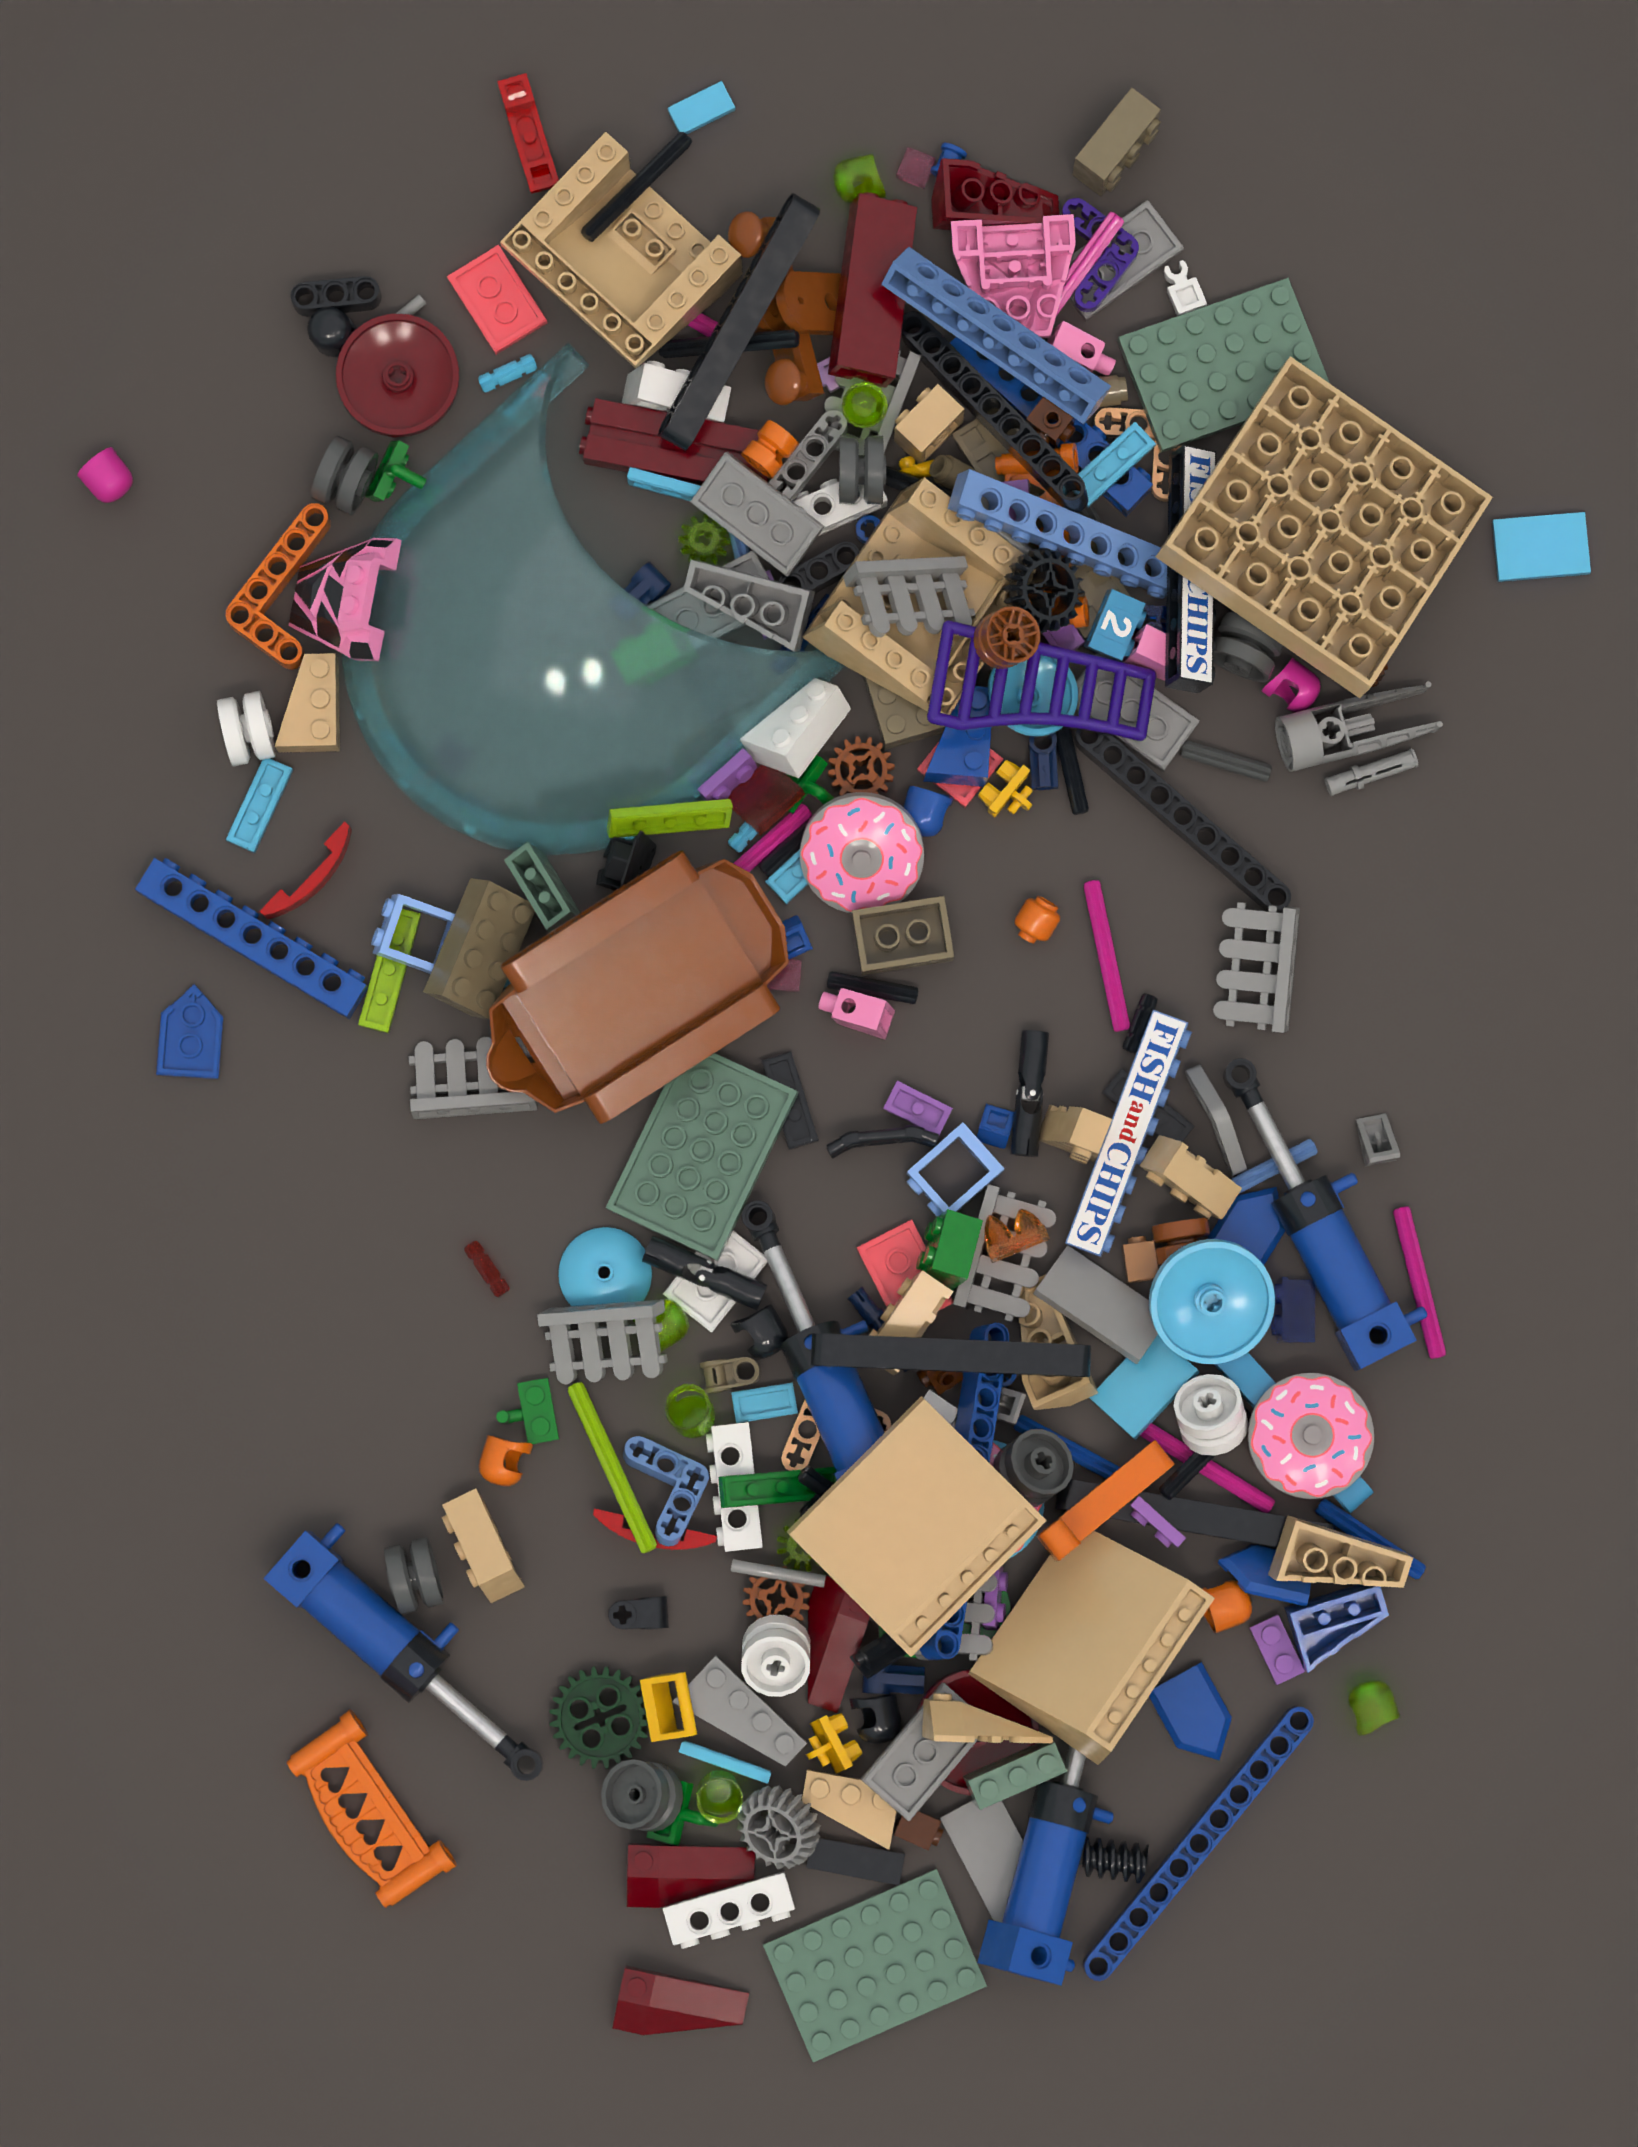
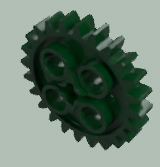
M593 1666L591 1676H587L583 1670H580L579 1681L569 1676L568 1680L571 1687L567 1688L560 1685L559 1689L564 1694L563 1698L553 1697L552 1699L559 1704V1708L549 1711V1713L558 1716V1720L549 1723V1725L559 1727V1732L553 1735V1739L563 1738L564 1740L559 1749L563 1750L567 1747L572 1749L569 1753V1759H572L577 1754L580 1755L581 1766L587 1759H591L593 1769L596 1768L599 1760L603 1761L607 1769L612 1758L617 1764L621 1762L620 1755L622 1754L631 1759L633 1756L629 1748L641 1749L642 1746L637 1741V1738L648 1737V1734L641 1730L642 1726H648L647 1720L643 1719V1715L646 1714L645 1708H642L641 1705L644 1702L643 1696H637L641 1685L631 1688L629 1685L632 1681V1676L627 1677L624 1681L621 1680L620 1669L615 1672L614 1676H610L608 1666H605L602 1674H598L596 1667ZM607 1687L613 1688L618 1695L616 1703L611 1706L603 1704L600 1699L601 1691ZM583 1700L587 1703L589 1710L584 1718H577L572 1714L571 1706L574 1701ZM623 1704L627 1707L626 1710L606 1718L605 1726H601L599 1722H596L580 1730L574 1729L576 1724L596 1715L595 1710L598 1708L601 1712H606ZM617 1717H625L629 1721V1731L624 1735L615 1733L612 1728V1723ZM589 1729H594L600 1734L601 1740L596 1747H589L584 1743V1733Z

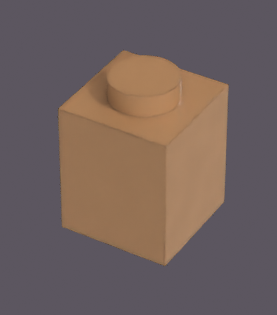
M1146 1236L1128 1238V1244L1121 1246L1127 1284L1153 1280L1158 1271L1154 1240L1146 1241Z

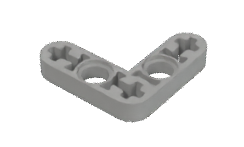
M1199 1064L1185 1070L1186 1077L1194 1094L1212 1123L1229 1172L1234 1176L1246 1171V1163L1230 1116L1201 1065Z

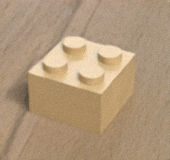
M939 384L932 390L927 387L917 397L916 401L918 404L911 411L905 409L895 420L897 425L894 428V441L909 456L914 457L917 463L925 462L963 423L965 409Z

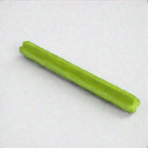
M582 1382L575 1383L568 1387L569 1396L640 1551L648 1553L656 1548L657 1543Z

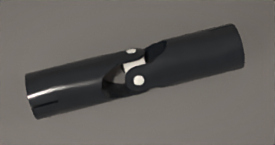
M1023 1030L1021 1034L1018 1067L1021 1085H1019L1016 1091L1011 1155L1038 1157L1043 1106V1089L1041 1084L1046 1075L1048 1032ZM1021 1100L1024 1102L1037 1101L1033 1114L1023 1110Z
M652 1236L642 1259V1262L699 1286L708 1287L713 1292L756 1311L768 1286L730 1268L717 1266L710 1260L655 1236ZM687 1264H699V1271L694 1275L688 1269Z

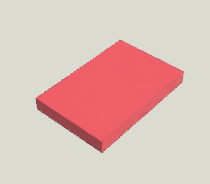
M499 244L447 276L448 281L496 355L548 323Z
M913 1220L856 1247L886 1308L890 1303L895 1306L901 1297L897 1291L907 1277L912 1280L920 1272V1270L916 1269V1264L921 1251L925 1252L926 1246ZM951 1296L945 1300L939 1311L953 1304L954 1301Z

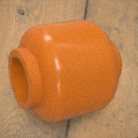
M1039 895L1035 899H1026L1014 920L1015 925L1020 929L1018 935L1033 944L1036 940H1049L1060 922V915L1057 912L1058 906Z

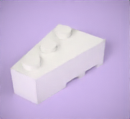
M647 361V363H643L627 375L622 403L668 412L691 371L685 369L673 371L666 369L663 363ZM724 385L706 420L724 423L731 387Z
M814 678L742 736L740 741L754 762L800 778L851 708L838 686Z

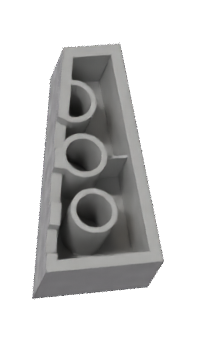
M699 560L690 561L684 591L727 613L734 619L752 627L788 649L800 652L803 641L802 636L806 630L815 591Z
M717 1655L688 1684L694 1715L783 1766H786L807 1744L786 1721ZM677 1696L672 1702L679 1706Z

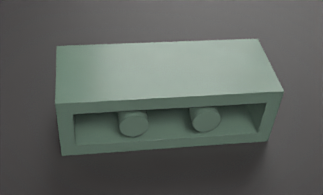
M526 842L504 859L547 931H553L581 913L545 853L536 846Z
M1053 1741V1743H1037L963 1777L974 1804L981 1810L1066 1773L1067 1770Z

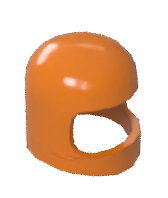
M487 1435L479 1461L481 1476L488 1482L496 1485H515L523 1475L517 1468L519 1458L522 1453L531 1454L533 1444L511 1442Z
M1229 1580L1214 1588H1201L1215 1598L1204 1614L1205 1619L1215 1634L1245 1623L1252 1614L1250 1595L1237 1585L1238 1581Z

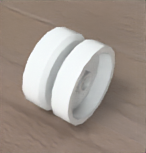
M260 691L244 694L242 701L244 714H241L239 704L233 697L217 700L221 729L233 767L249 762V743L252 744L254 754L259 760L276 756L273 727Z
M1201 1375L1183 1384L1176 1393L1173 1406L1182 1440L1190 1450L1201 1455L1216 1456L1231 1451L1245 1438L1248 1420L1240 1389L1231 1379L1222 1375Z
M768 1615L752 1623L747 1628L742 1641L741 1672L746 1683L756 1692L766 1696L779 1697L794 1693L802 1687L810 1674L811 1639L806 1628L797 1620L785 1615Z

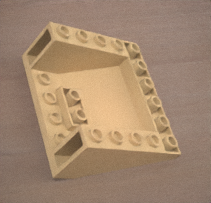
M605 132L500 241V244L636 369L727 291L742 275L741 254L719 234L710 242L650 186L593 242L588 241L581 234L582 228L636 175L630 169L628 151Z
M924 477L899 493L850 567L856 561L965 556L968 568L962 573L960 580H966L965 598L968 608L974 609L976 615L972 619L971 626L977 627L984 617L1004 607L1012 606L1011 603L1006 604L1004 602L1009 597V592H1005L1002 589L1010 584L1004 576L1008 573H1013L1009 566L1012 563L1018 562L1017 557L1023 553L996 532L984 528V523L958 518L956 516L957 512L947 509L951 497ZM1036 568L1030 574L1027 585L1031 583ZM842 577L802 637L826 656L928 712L941 631L938 634H931L925 629L923 622H917V629L911 635L905 636L898 631L896 623L890 624V630L883 637L874 636L870 632L869 626L862 623L861 618L865 615L860 596L854 595L853 589L855 587H846ZM936 592L941 610H947L943 593ZM910 593L914 612H920L915 593ZM882 595L886 613H893L888 595ZM953 635L940 713L950 715L961 698L971 638ZM981 659L979 661L978 672L984 665V662Z
M921 1396L789 1528L787 1533L912 1657L1047 1520Z
M1093 1531L1081 1541V1544L1060 1561H1055L1049 1555L991 1639L993 1642L991 1653L984 1656L980 1655L978 1661L975 1662L968 1674L1099 1765L1112 1752L1215 1598L1181 1575Z

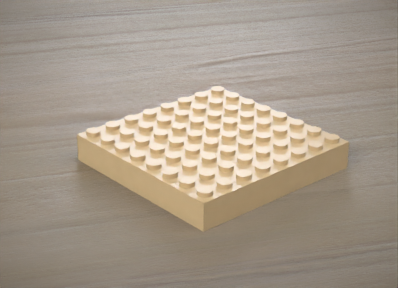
M1290 356L1279 369L1155 557L1355 696L1361 698L1378 678L1493 497Z

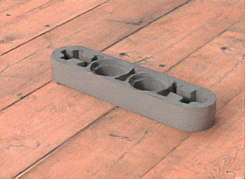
M830 410L824 413L792 455L785 461L774 478L769 481V484L780 491L783 488V482L780 480L783 479L788 486L783 490L782 494L791 501H794L840 443V435H846L848 431L846 416L838 410ZM836 420H839L840 429L834 428L828 434V440L831 442L828 443L824 437L829 430L827 422L834 423ZM812 442H819L823 445L824 450L818 456H811L806 451L807 446ZM798 465L803 467L805 474L801 479L793 480L787 475L789 468Z

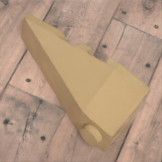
M1046 1274L1039 1277V1282L1035 1287L1026 1288L1022 1286L1019 1298L1025 1299L1029 1303L1030 1312L1026 1317L1019 1318L1021 1342L1077 1344L1065 1315L1033 1294ZM1091 1374L1090 1377L1022 1375L1023 1385L1034 1410L1072 1406L1098 1394Z
M933 1693V1699H924L922 1737L932 1741L975 1742V1739H978V1741L1001 1743L1003 1740H1009V1742L1053 1743L1052 1736L966 1703L952 1700V1694Z

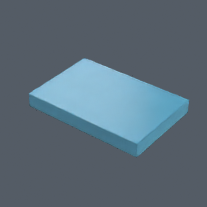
M1585 512L1493 519L1492 529L1498 582L1588 575L1591 573Z
M1157 1335L1138 1364L1125 1358L1097 1388L1098 1394L1089 1398L1136 1440L1175 1399L1176 1393L1182 1385L1196 1377L1199 1371L1187 1359L1173 1352Z

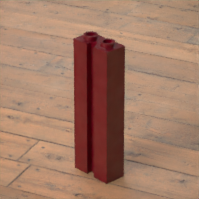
M865 192L859 193L850 204L828 375L850 380L853 377L863 379V383L884 388L896 378L905 301L881 284L893 261L908 247L912 248L917 207L908 205L906 201L882 199L875 193Z
M595 398L594 407L588 406L585 424L590 425V430L587 437L582 436L579 454L583 455L584 464L627 473L629 468L632 467L702 486L723 454L729 452L765 481H769L768 477L758 472L741 456V453L751 440L757 441L759 439L757 435L759 430L705 420L691 446L684 451L658 436L659 428L668 412Z

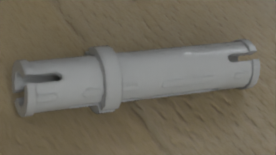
M1411 748L1360 767L1357 765L1350 766V770L1325 777L1324 780L1329 795L1334 796L1353 788L1357 790L1362 789L1364 784L1417 768L1419 764L1417 756Z

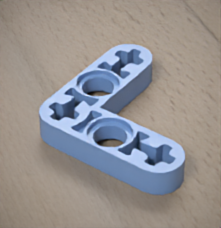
M641 1436L632 1437L626 1442L622 1454L626 1464L674 1487L654 1531L655 1538L660 1544L674 1546L681 1540L709 1480V1472L701 1463ZM637 1447L642 1448V1453L638 1457H634L633 1450ZM651 1453H655L652 1464H648ZM660 1459H669L673 1462L674 1469L670 1472H664L659 1469L657 1462ZM696 1473L699 1477L692 1491L686 1488L690 1481V1476ZM676 1498H685L689 1501L690 1508L686 1511H679L675 1508L673 1501ZM673 1517L677 1519L673 1532L668 1536L664 1534L665 1528L668 1527Z

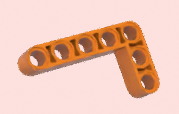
M318 503L308 504L302 509L226 609V619L235 632L282 667L290 670L301 666L305 654L304 649L297 639L264 616V614L331 527V520L327 510ZM317 513L324 516V520L320 525L311 526L308 524V519L311 515ZM302 538L305 540L302 549L296 551L289 548V544L293 539ZM276 562L286 564L285 571L280 575L271 573V567ZM258 586H264L268 589L266 596L262 599L252 597L253 590ZM240 610L247 611L249 617L244 623L238 624L233 621L235 613ZM262 629L273 630V636L269 641L261 642L258 640V634ZM287 647L298 649L297 656L292 660L282 658V653Z
M1156 1440L1152 1441L1037 1535L1036 1538L1055 1561H1060L1081 1544L1083 1539L1162 1476L1175 1463Z

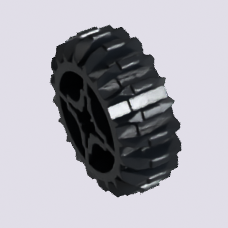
M1048 548L1040 549V551L1037 549L1030 550L1027 554L1017 557L1018 562L1012 563L1009 566L1013 573H1008L1004 576L1010 582L1009 585L1004 586L1002 589L1005 592H1009V597L1004 602L1006 604L1011 603L1012 606L1028 611L1037 621L1040 633L1058 631L1060 627L1070 624L1069 619L1075 618L1078 615L1074 608H1079L1083 605L1077 598L1085 593V591L1078 589V584L1084 579L1076 578L1074 575L1078 567H1069L1071 558H1061V552L1057 550L1051 552ZM1036 568L1031 583L1027 585L1030 574ZM1035 588H1041L1045 591H1051L1052 593L1043 592V590H1036ZM1060 596L1058 605H1057V607L1055 608V610L1052 612V608H1054L1055 600L1057 599V597Z

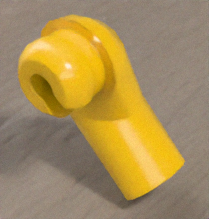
M907 456L899 461L900 471L919 478L930 477V466L933 460L915 464L914 457Z

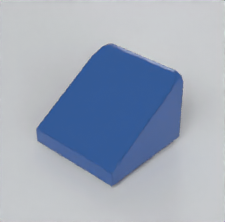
M797 915L782 921L786 931L788 960L813 949L803 924Z
M986 1104L976 1137L981 1143L1002 1149L1006 1148L1014 1121V1112Z

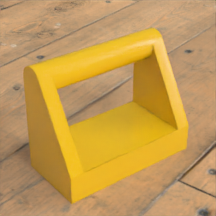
M686 1672L660 1674L640 1680L651 1742L697 1735ZM670 1681H675L684 1729H677L668 1683Z

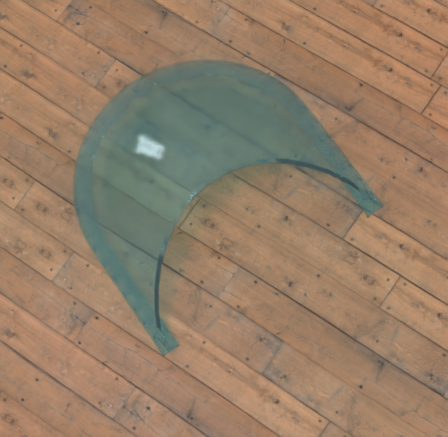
M569 343L422 476L426 478V483L422 489L412 485L383 517L370 539L397 538L402 540L396 571L379 570L368 625L385 631L379 661H359L342 654L347 693L354 716L365 741L381 767L411 800L443 824L473 839L512 851H516L526 842H530L543 851L545 855L582 854L606 850L609 841L612 839L608 837L607 833L610 809L700 801L703 798L697 789L743 748L745 749L740 739L814 678L829 682L845 667L818 649L804 652L767 650L738 645L699 633L650 609L620 587L599 567L581 545L566 521L555 496L547 464L545 436L549 403L589 367V364ZM636 836L618 838L626 841H632L636 838Z

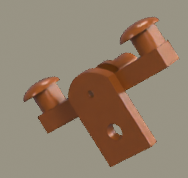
M750 211L737 214L731 221L728 229L729 244L741 254L742 258L754 256L776 217L759 219L756 214ZM791 265L754 332L794 329L800 335L799 346L795 348L772 349L775 361L766 372L765 389L769 398L778 405H788L793 401H808L824 394L810 335H833L841 273L794 271Z

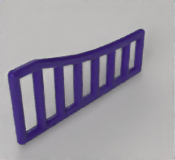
M950 620L943 623L927 720L930 723L957 730L1021 724L1055 725L1107 733L1137 741L1146 739L1156 681V672L1153 669L1041 642L1034 655L1027 660L1019 712L1001 714L1008 668L996 669L988 715L970 717L980 661L973 641L976 627ZM953 635L971 638L958 716L940 713ZM1041 655L1057 659L1049 713L1031 712ZM1069 662L1086 666L1078 716L1061 714ZM1098 669L1115 673L1107 721L1090 718ZM1127 676L1143 680L1136 727L1119 724Z

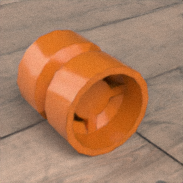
M767 420L757 433L759 439L757 441L751 440L741 453V456L758 472L773 479L783 466L782 459L789 458L799 446V443L780 425Z

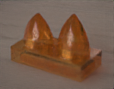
M1020 1209L1015 1219L1016 1236L1014 1237L1009 1228L992 1215L987 1217L985 1223L986 1250L992 1263L1050 1240L1045 1225H1042L1033 1213L1024 1209Z

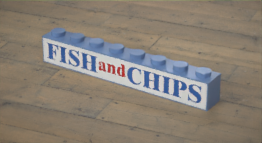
M1156 1010L1152 1011L1113 1114L1111 1124L1066 1239V1245L1098 1257H1102L1103 1251L1106 1253L1110 1252L1115 1236L1110 1234L1114 1222L1121 1223L1126 1206L1121 1205L1125 1193L1131 1195L1137 1177L1132 1176L1136 1164L1140 1165L1145 1158L1148 1148L1143 1147L1147 1135L1153 1137L1159 1119L1154 1117L1158 1106L1164 1107L1170 1090L1166 1089L1165 1086L1169 1076L1175 1078L1181 1061L1176 1059L1180 1047L1186 1049L1192 1032L1187 1030L1188 1022Z

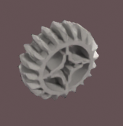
M780 1785L773 1788L766 1786L761 1790L754 1791L742 1804L741 1811L737 1816L740 1822L736 1828L742 1832L739 1841L748 1843L746 1851L753 1850L756 1853L755 1860L763 1858L766 1867L774 1863L778 1870L784 1866L790 1869L795 1867L796 1864L804 1863L808 1856H811L815 1851L816 1844L821 1837L818 1834L821 1825L814 1822L818 1814L809 1811L811 1803L804 1804L801 1801L802 1794L795 1797L792 1795L791 1788L783 1792ZM762 1810H768L766 1817L761 1816ZM797 1838V1843L789 1844V1840Z

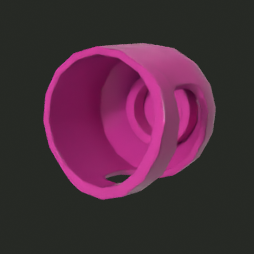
M112 447L106 448L91 458L77 474L90 492L103 503L115 502L122 498L129 491L133 483L132 473Z
M1292 657L1285 668L1264 686L1262 692L1268 697L1272 694L1280 696L1288 704L1286 709L1291 712H1298L1308 709L1315 702L1320 693L1321 683L1312 671ZM1290 686L1298 690L1297 696H1295Z

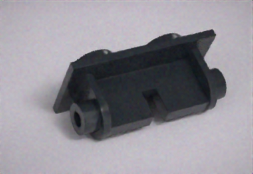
M884 1633L880 1638L873 1640L863 1648H857V1653L852 1655L850 1659L862 1674L869 1679L907 1653L887 1633Z

